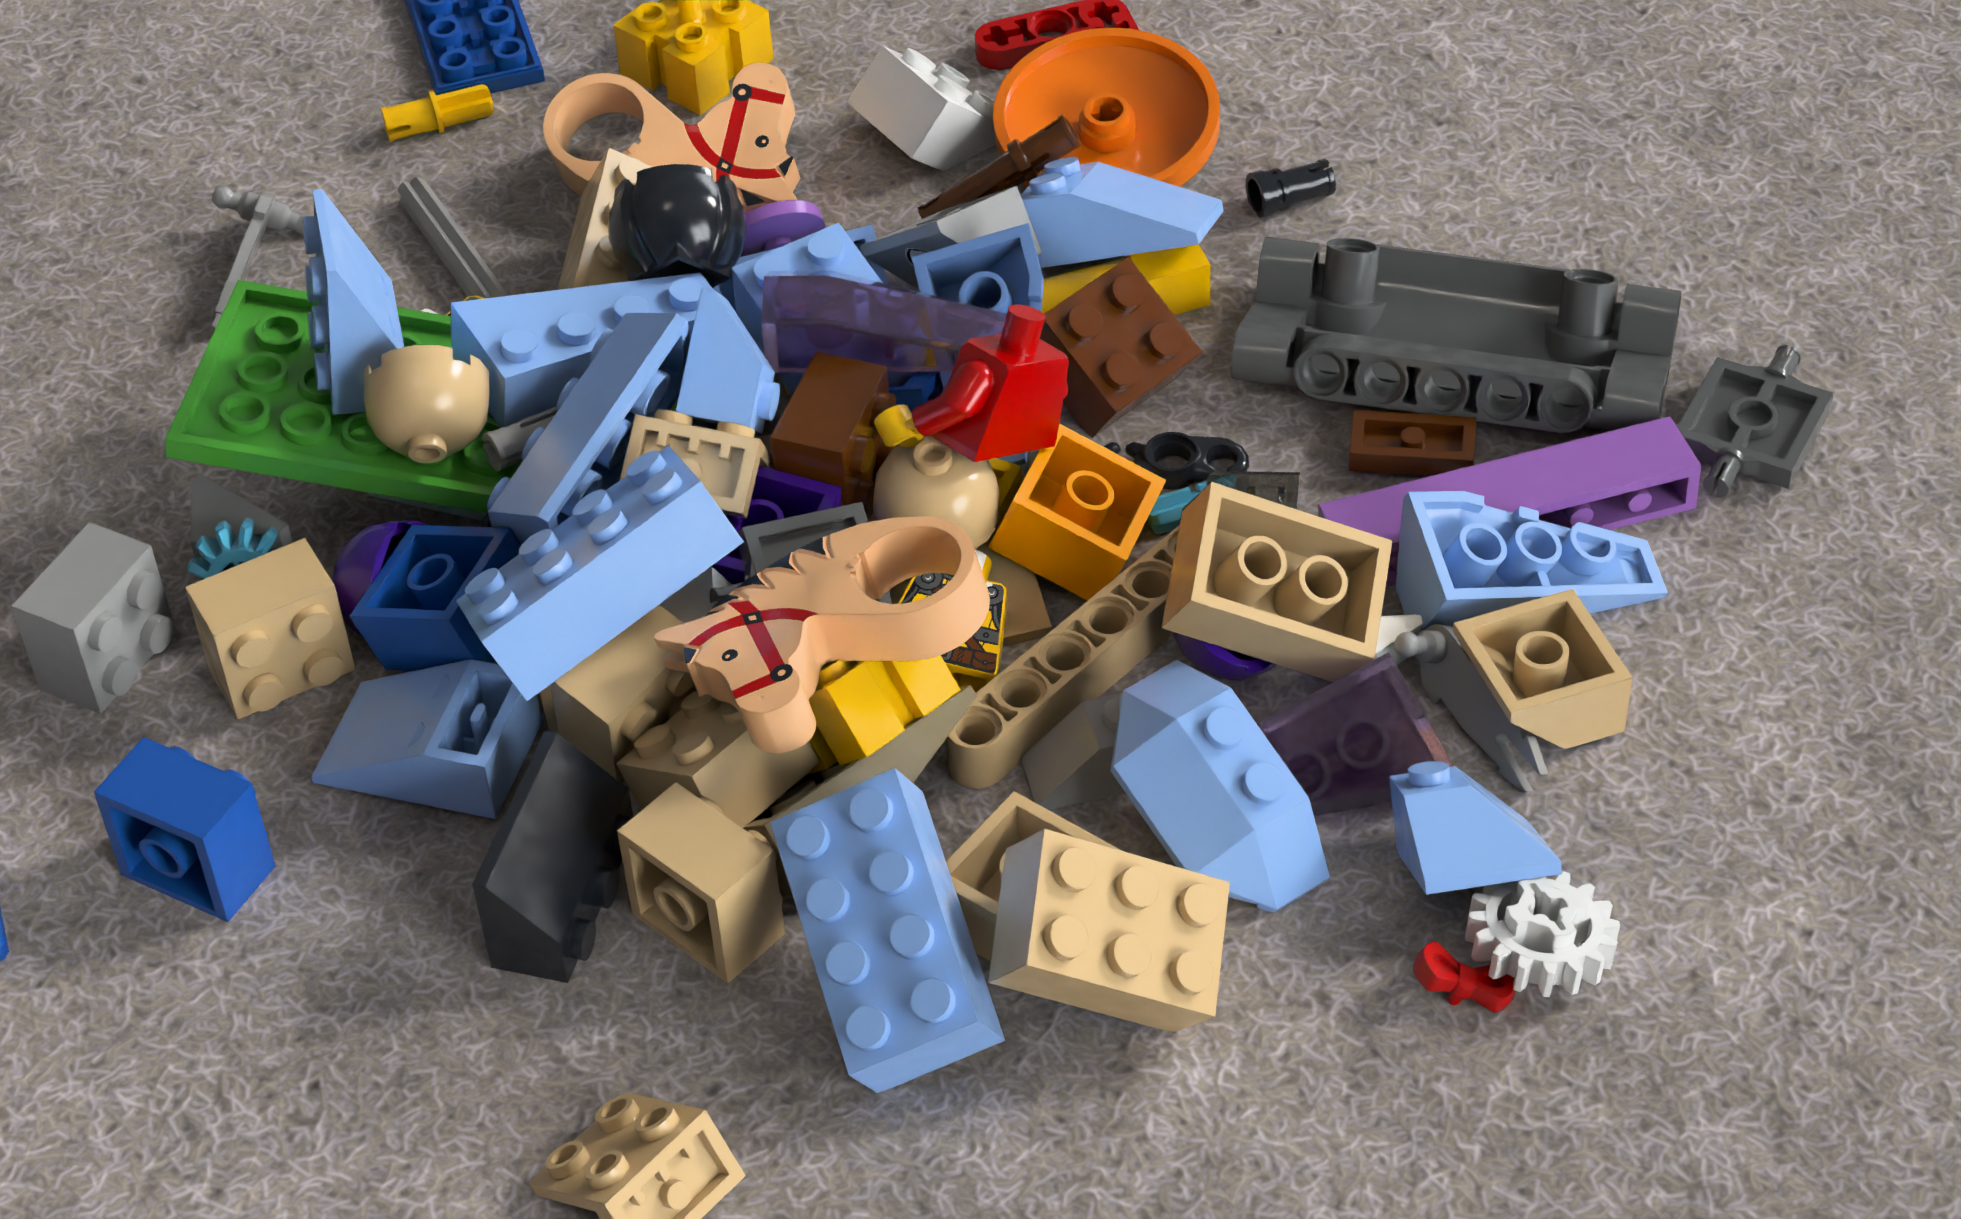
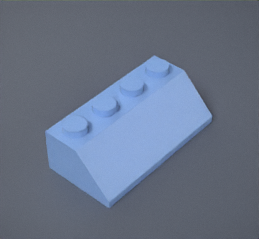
M625 313L614 331L608 328L600 335L591 352V364L580 380L574 377L565 385L557 401V413L546 429L538 427L529 437L522 452L523 462L511 479L508 477L502 478L493 489L487 503L491 527L511 528L522 545L536 532L543 529L553 530L571 517L575 505L586 495L600 489L606 491L620 481L635 414L654 418L657 409L670 410L679 398L690 345L688 319L677 313Z

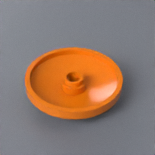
M1128 28L1083 30L1058 37L1039 46L1024 56L1005 76L998 89L993 106L994 134L999 155L1008 151L1007 144L1013 140L1024 141L1063 114L1076 131L1083 146L1062 158L1076 157L1079 160V164L1101 162L1181 187L1202 169L1215 149L1220 132L1218 89L1205 65L1189 50L1170 39L1150 32ZM1027 180L1022 183L1026 187L1030 185Z

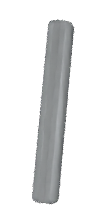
M414 177L409 183L402 182L398 188V192L401 195L400 203L467 297L476 295L483 298L509 296L428 183L419 177Z

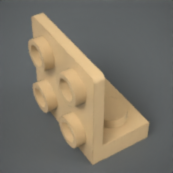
M657 409L654 418L635 414L620 480L627 476V468L638 457L653 450L660 452L669 445L702 482L724 514L747 519L759 465L774 469L773 457L760 439L754 438L755 430L731 422H718L716 430L692 426V417L663 409Z
M627 1093L606 1102L597 1111L595 1121L574 1141L567 1142L556 1148L547 1157L545 1167L529 1182V1185L538 1197L596 1211L600 1219H701L746 1175L705 1109Z

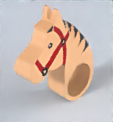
M759 62L744 67L733 81L731 99L717 104L695 125L684 123L634 80L612 73L587 75L571 82L556 94L546 110L543 133L547 147L562 180L580 197L601 161H586L567 153L571 137L582 124L595 116L606 113H625L640 119L643 122V126L638 136L640 143L634 142L622 154L636 158L652 167L670 164H690L711 168L714 182H717L720 176L726 175L735 183L738 197L745 213L766 204L785 200H797L793 191L800 180V175L794 157L789 156L785 148L795 117V106L784 74L778 67L771 64Z
M894 517L858 524L815 540L789 553L749 578L726 595L704 617L661 630L653 637L657 646L671 651L662 658L667 668L690 673L699 697L704 694H710L717 700L732 704L743 718L752 743L762 751L780 754L802 747L814 735L816 719L808 699L817 688L820 670L824 664L837 660L913 661L945 654L962 645L978 631L987 616L990 597L972 540L964 529L951 521L936 517ZM928 573L954 575L942 589L924 599L904 604H888L876 601V599H881L895 585L911 577Z

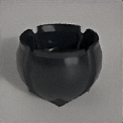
M690 164L660 165L637 172L635 185L628 179L622 180L615 189L614 202L608 218V238L617 262L628 275V281L701 273L709 285L714 288L731 279L732 267L735 266L741 256L747 233L746 215L738 197L735 183L726 175L720 176L718 181L714 182L711 168Z

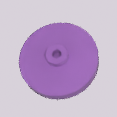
M785 200L766 204L745 213L747 233L740 257L782 247L826 228L820 209L808 201Z

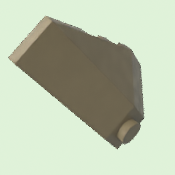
M971 685L959 687L961 691L926 716L909 723L904 727L905 731L867 758L842 765L837 761L828 769L819 771L822 777L819 781L807 780L789 789L743 828L747 832L749 830L759 832L774 848L777 856L776 869L779 891L782 897L793 895L770 822L893 768H896L914 783L976 699L977 695Z

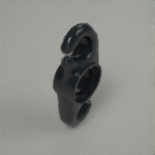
M1164 432L1152 437L1147 444L1132 442L1125 447L1126 454L1135 459L1133 463L1166 480L1163 489H1181L1189 486L1195 480L1208 481L1219 477V471L1211 466L1210 463L1221 458L1234 461V465L1227 468L1224 475L1236 472L1240 473L1243 477L1249 468V456L1243 446L1223 437L1189 436L1180 432ZM1110 442L1103 446L1116 454H1119L1121 451V447L1116 442ZM1165 456H1179L1188 461L1179 468H1165L1156 463Z

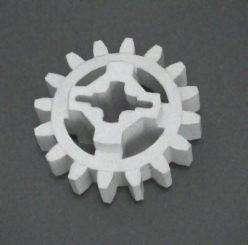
M1565 871L1558 875L1556 880L1540 877L1504 884L1484 886L1483 894L1474 893L1472 896L1465 931V941L1474 943L1471 957L1475 962L1491 960L1488 976L1493 980L1506 974L1514 977L1513 990L1521 992L1528 983L1538 984L1539 991L1543 997H1550L1553 985H1562L1568 993L1574 995L1578 994L1581 979L1596 986L1600 983L1603 969H1611L1613 965L1620 929V922L1610 919L1613 905L1610 901L1593 902L1595 886L1588 883L1575 888L1569 885L1570 873Z

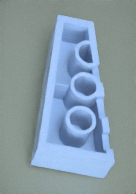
M701 273L452 302L451 348H453V359L470 365L471 354L480 359L489 370L488 411L500 428L506 427L556 407L558 398L565 385L574 377L580 380L591 364V352L600 335L608 328L614 331L625 313H677L688 319L691 340L701 287L712 290L713 288Z

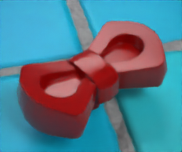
M1435 941L1427 944L1417 953L1413 964V973L1416 979L1428 991L1450 992L1447 1001L1451 1005H1458L1463 998H1471L1489 1011L1497 1013L1504 1010L1515 996V990H1513L1514 977L1506 974L1493 980L1488 976L1491 964L1475 968L1460 963Z

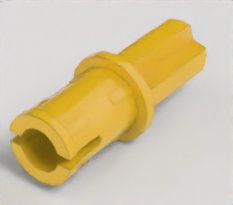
M480 84L440 95H435L434 90L428 91V97L389 107H380L384 118L383 123L389 142H394L398 139L438 130L439 134L445 133L444 127L491 116L494 111V105L488 87Z

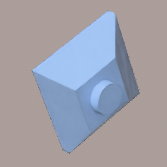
M1439 761L1421 762L1410 766L1408 773L1389 776L1397 852L1426 895L1562 874L1561 860L1528 820L1456 766L1449 767L1447 763Z

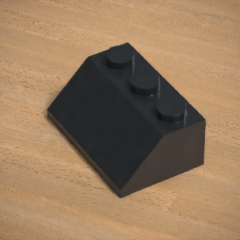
M544 731L472 886L491 968L568 983L577 961L588 960L592 953L596 937L595 920L600 909H609L615 900L619 883L617 870L622 861L617 830L633 818L629 789L558 733Z

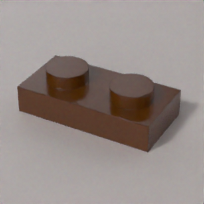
M1353 410L1349 471L1433 476L1473 466L1477 417Z

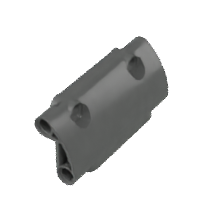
M1268 236L1263 241L1259 259L1255 302L1240 323L1234 340L1231 359L1232 379L1300 388L1308 396L1321 400L1429 415L1477 417L1476 421L1558 433H1570L1582 427L1613 431L1661 418L1682 293L1680 290L1627 284L1622 303L1617 302V277L1598 270H1570L1379 245L1353 238L1329 240L1326 245L1325 263H1319V243Z

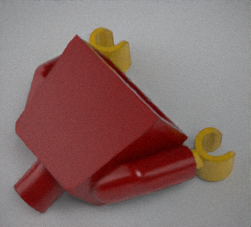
M1011 305L1008 308L1001 334L968 339L961 347L949 381L940 396L915 407L912 413L907 405L902 404L883 411L875 418L874 424L884 444L887 447H895L898 444L902 447H914L922 442L923 436H932L973 462L1055 447L1063 399L1068 394L1066 378L1069 361L1065 353L1040 339L1046 318L1045 314L1026 305Z

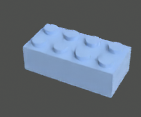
M669 445L660 452L653 450L638 457L627 468V476L606 491L600 489L586 495L575 505L571 517L553 530L543 529L530 536L519 548V555L500 569L490 568L478 574L466 586V594L456 600L480 641L526 701L540 693L744 542L702 482Z
M893 768L770 822L850 1077L878 1093L1005 1041L922 790L896 768Z

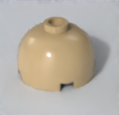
M413 345L390 350L381 355L380 367L372 371L370 365H368L364 370V407L367 422L377 438L390 449L408 456L413 461L419 463L439 462L446 456H450L470 445L484 427L489 408V370L480 359L471 354L470 365L463 361L454 360L453 348Z
M923 436L922 442L914 447H902L900 445L895 447L876 473L873 497V513L876 520L894 517H936L951 521L964 529L971 538L974 549L987 542L999 524L1000 514L999 486L989 460L973 462L932 436Z

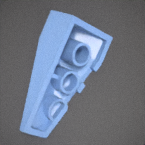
M1466 491L1408 492L1403 498L1396 591L1405 615H1421L1423 624L1420 631L1434 624L1453 627L1454 623L1569 589H1573L1590 614L1661 599L1668 594L1647 540L1577 522L1572 528H1567L1539 520V511L1519 506L1514 513L1484 505V496Z

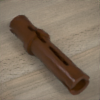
M1062 114L1057 117L1058 119L1024 141L1020 142L1018 139H1015L1007 144L1008 151L965 177L936 198L917 207L918 212L923 219L939 211L1019 186L1026 180L1029 182L1040 175V171L1045 169V164L1058 160L1073 150L1082 147L1079 136L1068 119Z

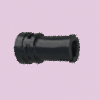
M1321 159L1315 163L1284 171L1274 168L1269 171L1260 170L1249 173L1246 176L1245 182L1248 202L1258 217L1262 218L1272 215L1278 209L1280 211L1286 210L1292 203L1323 195H1332L1336 190L1334 171L1332 167L1328 168V160Z

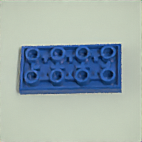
M404 0L435 95L480 84L486 85L490 93H495L545 81L543 67L519 0Z

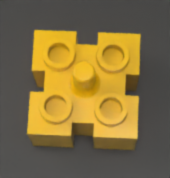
M659 0V3H642L613 24L620 74L650 90L655 89L660 84L665 85L669 100L700 116L730 93L729 80L736 77L744 67L759 62L768 64L774 60L769 10L749 0Z
M941 655L913 661L837 660L824 664L820 670L817 688L808 699L816 719V730L809 742L820 763L806 775L828 769L837 761L842 765L867 758L905 731L904 727L909 723L926 716L961 691Z

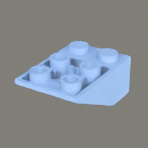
M322 189L313 190L314 216H303L302 224L306 254H316V257H309V265H305V281L308 302H318V305L311 307L312 312H307L310 348H322V353H314L317 390H329L333 415L365 412V368L370 365L373 371L381 366L382 354L404 347L392 280Z
M473 659L363 681L360 683L311 776L312 781L316 784L496 819L542 724L537 695L526 701L499 664Z

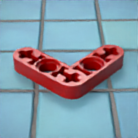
M1082 0L983 24L974 35L976 60L980 65L988 69H1011L1034 49L1058 38L1040 36L1041 33L1047 31H1058L1063 33L1061 36L1083 30L1105 28L1103 21L1107 25H1112V28L1139 30L1127 6L1120 0Z

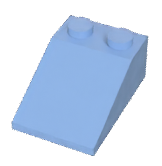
M1076 157L1062 158L1045 164V170L1038 177L1030 180V185L1021 194L1042 251L1041 254H1038L1041 268L1199 245L1224 211L1220 199L1101 162L1079 164V160Z

